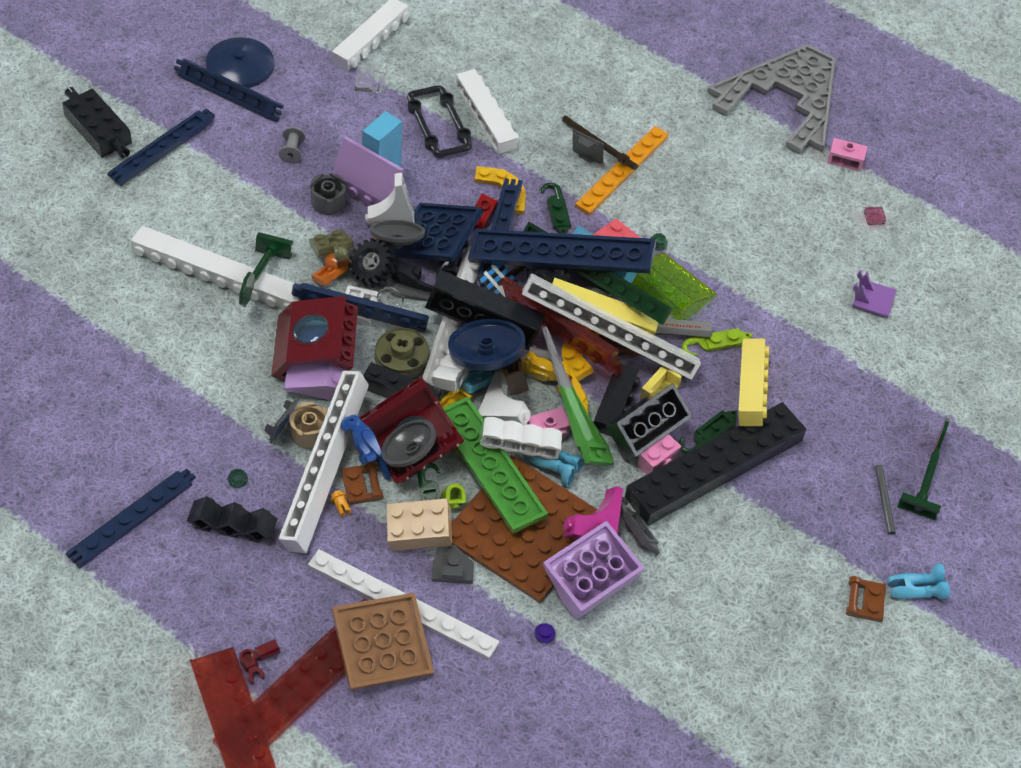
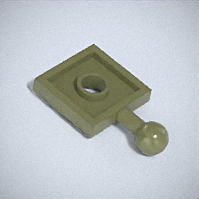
M342 230L332 231L328 235L318 234L314 238L309 239L311 248L318 256L334 253V258L337 261H345L348 258L347 249L354 248L353 240Z

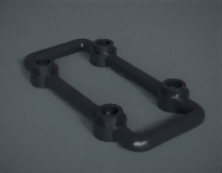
M440 85L410 91L407 94L408 111L415 115L425 136V147L431 150L436 157L467 152L472 148L470 140L471 131L468 128H464L453 106L454 96ZM439 92L440 104L447 107L458 129L457 139L465 145L439 150L438 138L431 135L421 114V102L414 99V97Z

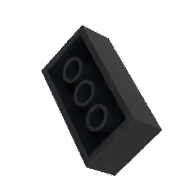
M672 383L661 386L605 426L626 459L637 457L693 416L675 384Z

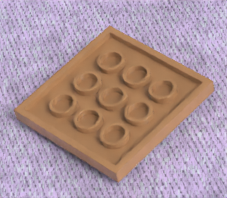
M415 593L332 607L331 611L350 691L433 675L434 670Z

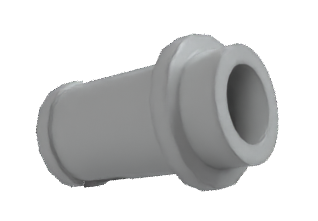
M536 346L530 347L529 351L534 352L537 357L550 361L549 351L538 349Z

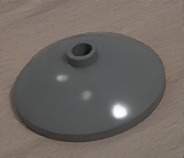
M385 220L372 224L370 233L375 239H380L393 248H402L420 241L425 236V229L421 225L409 221Z
M416 419L400 425L383 443L382 458L392 467H406L415 464L432 449L436 440V429L431 422L424 419Z

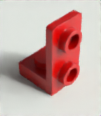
M483 193L475 207H482L483 214L474 229H484L493 210L497 208L498 201Z

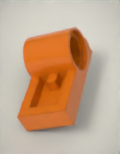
M334 253L327 254L325 257L326 266L311 275L313 282L323 286L330 284L334 279L345 274L350 269L349 259L337 261L334 258Z

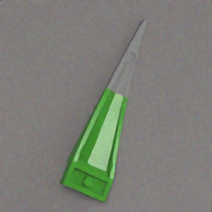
M542 328L576 447L582 452L581 455L585 464L601 466L613 464L614 461L609 446L573 388L548 328Z

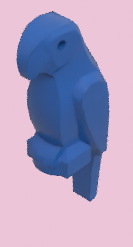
M356 415L344 418L341 422V427L344 432H347V430L352 432L353 444L360 454L359 460L361 464L376 460L384 479H390L387 464L382 458V450L373 431Z

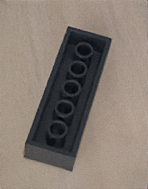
M440 270L425 306L426 309L462 324L481 319L509 321L523 331L526 342L525 350L528 351L534 343L546 315L536 309L522 305L519 302H515L503 295L496 294L484 287L477 286Z

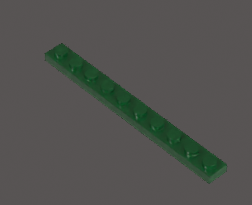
M529 221L523 230L548 233ZM572 269L662 325L665 324L673 309L612 271Z

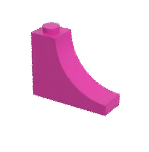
M615 486L607 489L602 504L593 514H575L567 517L563 525L564 537L576 541L605 521L617 533L623 488Z

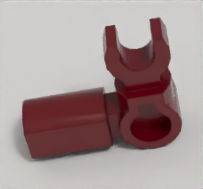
M275 639L255 647V650L244 649L241 651L239 656L240 664L246 672H249L248 680L251 684H254L252 677L256 674L260 675L262 680L265 679L263 670L257 668L259 666L257 661H263L280 653Z

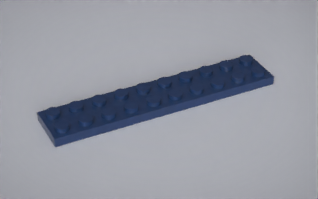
M475 229L468 260L469 263L651 274L656 240L651 238Z

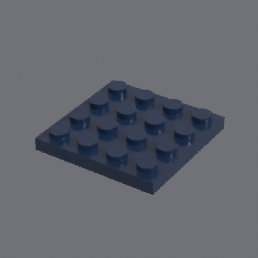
M419 203L414 210V223L421 225L425 229V236L412 245L402 248H391L396 252L397 257L454 262L482 216V207Z

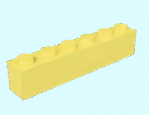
M554 278L553 285L655 335L658 322L631 305Z
M743 339L739 426H763V418H767V407H764L767 406V394L764 393H768V382H765L768 381V370L765 369H769V358H766L769 357V346H766L765 339Z

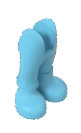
M560 451L558 459H545L539 455H523L526 460L540 468L560 473L561 483L566 487L570 486L575 473L578 474L584 464L582 456L569 455L566 451Z
M943 564L934 565L930 574L902 573L887 578L888 586L894 587L890 590L891 597L911 599L931 598L934 596L940 600H947L950 597L949 584L947 581L944 582L945 569Z

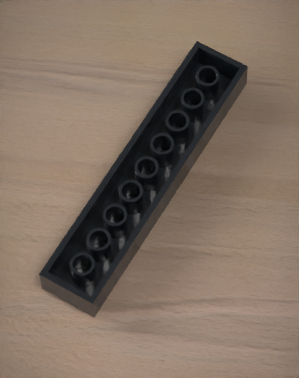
M781 402L767 410V418H763V426L738 425L630 483L626 487L624 498L644 523L649 526L802 442L806 428L789 408Z

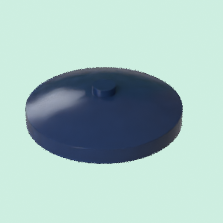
M235 37L223 40L209 50L206 56V68L250 88L261 84L269 78L274 69V57L271 50L262 42L246 37Z
M481 319L464 324L452 333L448 341L449 355L455 363L464 368L481 371L495 370L514 363L522 356L526 347L523 331L517 325L500 319Z

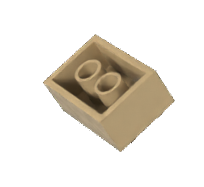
M448 499L387 504V542L391 551L452 546L451 507Z

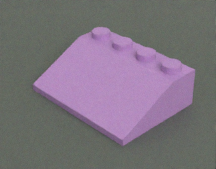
M345 136L333 173L344 179L346 192L351 197H356L363 201L365 205L371 206L383 201L391 194L395 186V174L402 173L403 175L404 169Z
M328 325L296 327L294 338L298 342L306 344L316 342L326 334ZM326 362L292 366L286 372L284 391L332 401L342 372L347 370Z
M607 521L542 563L563 604L575 620L638 579L645 569Z

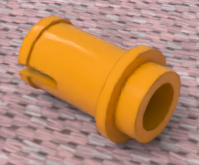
M341 490L333 492L331 494V502L335 504L339 516H345L343 509H345L347 515L351 514L352 510L345 499L346 494Z

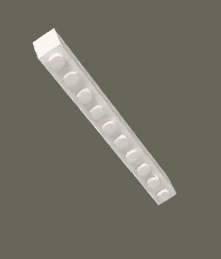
M141 226L131 240L132 251L136 255L146 256L152 261L164 263L172 269L177 268L187 275L198 276L203 281H211L219 287L229 288L237 294H240L246 274L248 272L253 273L255 269L145 226ZM262 272L259 279L254 283L251 295L252 300H260L270 307L276 306L283 310L292 301H301L298 297L291 294L294 283Z
M532 273L522 290V295L691 380L701 364L698 357Z
M343 371L279 536L280 542L288 552L307 553L351 435V431H343L341 422L348 416H358L369 386L360 371Z

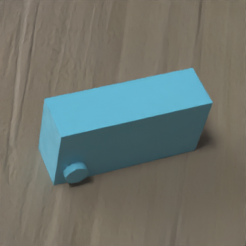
M385 111L362 131V145L401 167L402 121Z

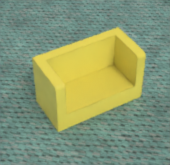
M662 365L642 387L640 399H644L663 385L674 383L678 389L682 376Z

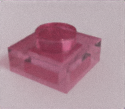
M882 207L865 208L864 215L868 225H883L886 223Z

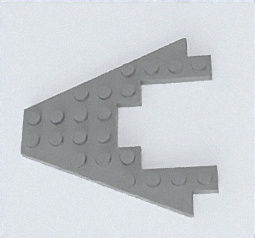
M808 44L710 85L707 92L718 97L713 103L712 109L727 116L751 87L766 95L773 86H776L800 98L801 100L796 104L795 110L807 115L806 119L786 141L785 146L798 153H801L808 144L823 151L836 58Z

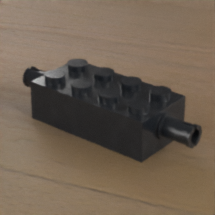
M70 87L71 91L67 88L64 94L69 100L62 102L64 116L101 158L115 151L121 158L128 157L130 150L126 146L132 143L130 129L93 88L81 94H78L73 87Z

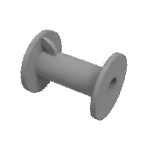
M288 127L283 131V138L287 141V146L279 150V157L283 161L299 162L302 154L297 149V145L304 142L305 133L297 127Z

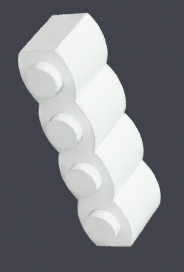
M449 349L444 359H441L439 367L433 371L432 381H434V387L457 392L463 380L468 376L470 369L455 363L449 355Z
M485 417L482 425L480 445L492 449L500 448L507 452H520L529 456L539 455L545 459H558L561 451L562 432L554 428H541L534 424L523 425L516 421H503L496 417Z

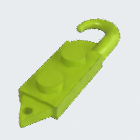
M739 328L713 332L711 337L698 336L686 339L682 343V350L697 356V353H692L688 350L689 345L698 344L705 352L741 347L743 339H751L753 334L740 331Z

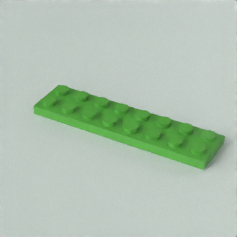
M469 397L443 407L465 441L455 449L512 534L548 518L547 511L506 451L500 448L492 449L480 445L484 419Z

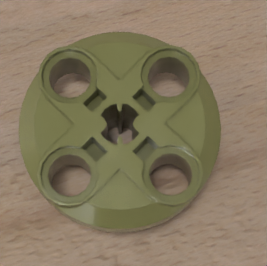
M395 328L385 332L378 339L374 350V359L377 365L414 379L418 378L425 370L430 356L427 340L419 332L409 328Z

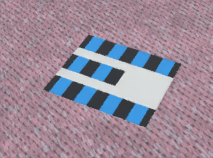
M493 264L479 277L489 291L503 295L508 299L521 287V284L502 264Z

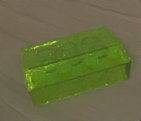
M664 252L654 255L651 274L638 273L632 281V284L673 308L670 316L676 320H687L717 296L716 292Z

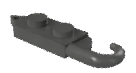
M622 496L620 514L625 521L626 528L633 532L640 546L647 547L657 556L660 553L657 546L659 542L637 512H633L625 507V505H628V502Z

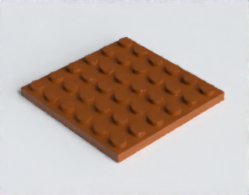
M511 455L510 459L547 511L548 518L512 534L483 489H481L452 521V545L455 544L465 555L538 603H541L554 587L542 563L575 542V540L564 537L563 525L566 518L575 514L591 515L597 508Z

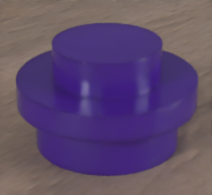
M548 623L539 624L534 632L535 638L541 643L553 641L556 634L554 627Z

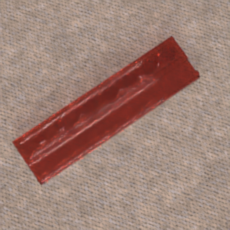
M503 277L499 281V284L503 286L506 298L546 314L542 326L547 327L551 335L558 336L566 345L570 344L579 354H585L593 363H598L608 373H613L618 377L623 372L621 359L617 357L618 349L574 320L522 295L524 287L509 277Z
M234 647L193 660L189 659L225 768H276Z

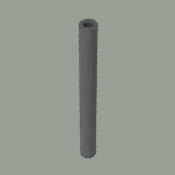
M879 464L875 466L887 531L888 534H896L883 465Z

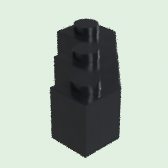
M205 496L194 500L187 522L201 531L210 532L211 529L221 531V535L234 538L242 535L250 537L249 541L260 543L271 539L278 518L264 508L248 512L239 503L233 502L220 506L213 498Z

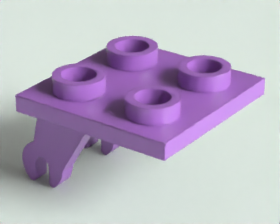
M860 270L857 274L859 288L857 287L858 283L853 286L855 300L852 307L888 318L896 289L871 282L868 272L862 275V270Z

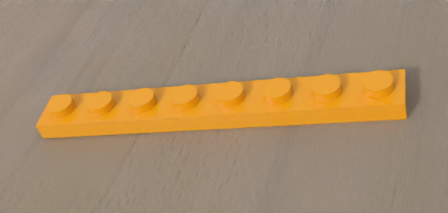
M654 126L626 155L630 157V160L638 164L639 167L668 138L669 133ZM617 162L575 203V208L590 216L634 170L627 165Z

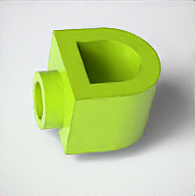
M454 483L442 490V499H448L451 509H458L460 504L466 503L465 490L460 484Z

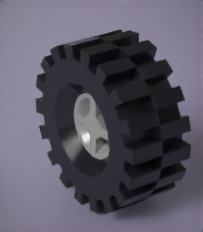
M370 238V242L367 239L363 240L364 244L359 243L357 245L358 249H353L354 255L349 258L352 263H349L351 274L362 284L371 288L374 286L380 287V283L383 285L387 284L386 280H391L393 278L391 274H395L397 271L394 269V267H398V262L395 261L398 259L395 254L396 252L380 239Z

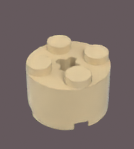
M305 402L294 408L289 417L290 435L299 447L314 448L327 410L313 402Z

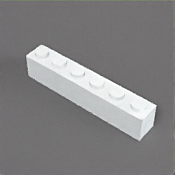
M389 0L332 51V63L346 71H349L352 67L355 68L362 58L365 59L372 49H376L382 40H386L392 31H396L402 22L407 21L409 17L408 5L399 0Z
M475 69L456 74L458 90L496 152L501 154L517 149L519 136L517 132L513 131L510 121H507L504 116L503 110L498 107L497 101L490 94L488 86H485L482 76L478 75Z

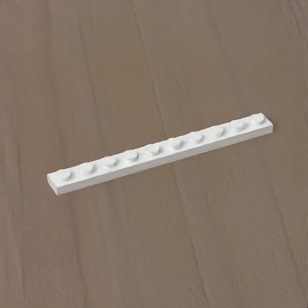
M470 241L465 250L457 277L475 284L481 263H469L468 256L472 241ZM445 316L442 318L423 374L424 381L434 386L432 373L439 367L441 359H444L447 355L450 336L461 326L460 322Z
M318 549L308 564L309 569L370 600L406 594ZM416 599L423 627L490 660L499 645L498 640Z

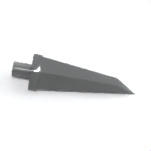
M398 282L394 284L387 283L383 287L384 290L391 291V295L428 301L430 296L429 293Z

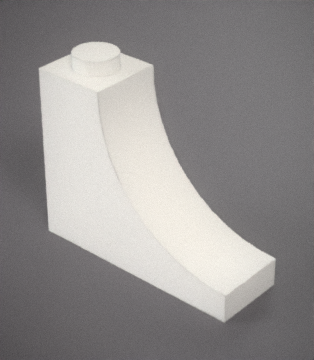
M402 173L395 174L394 189L386 199L368 206V214H365L367 225L370 224V227L376 222L385 220H401L414 223V210Z
M495 372L478 412L483 419L485 417H496L503 421H516L526 425L530 420L531 413L525 402L507 397L508 386L502 372Z

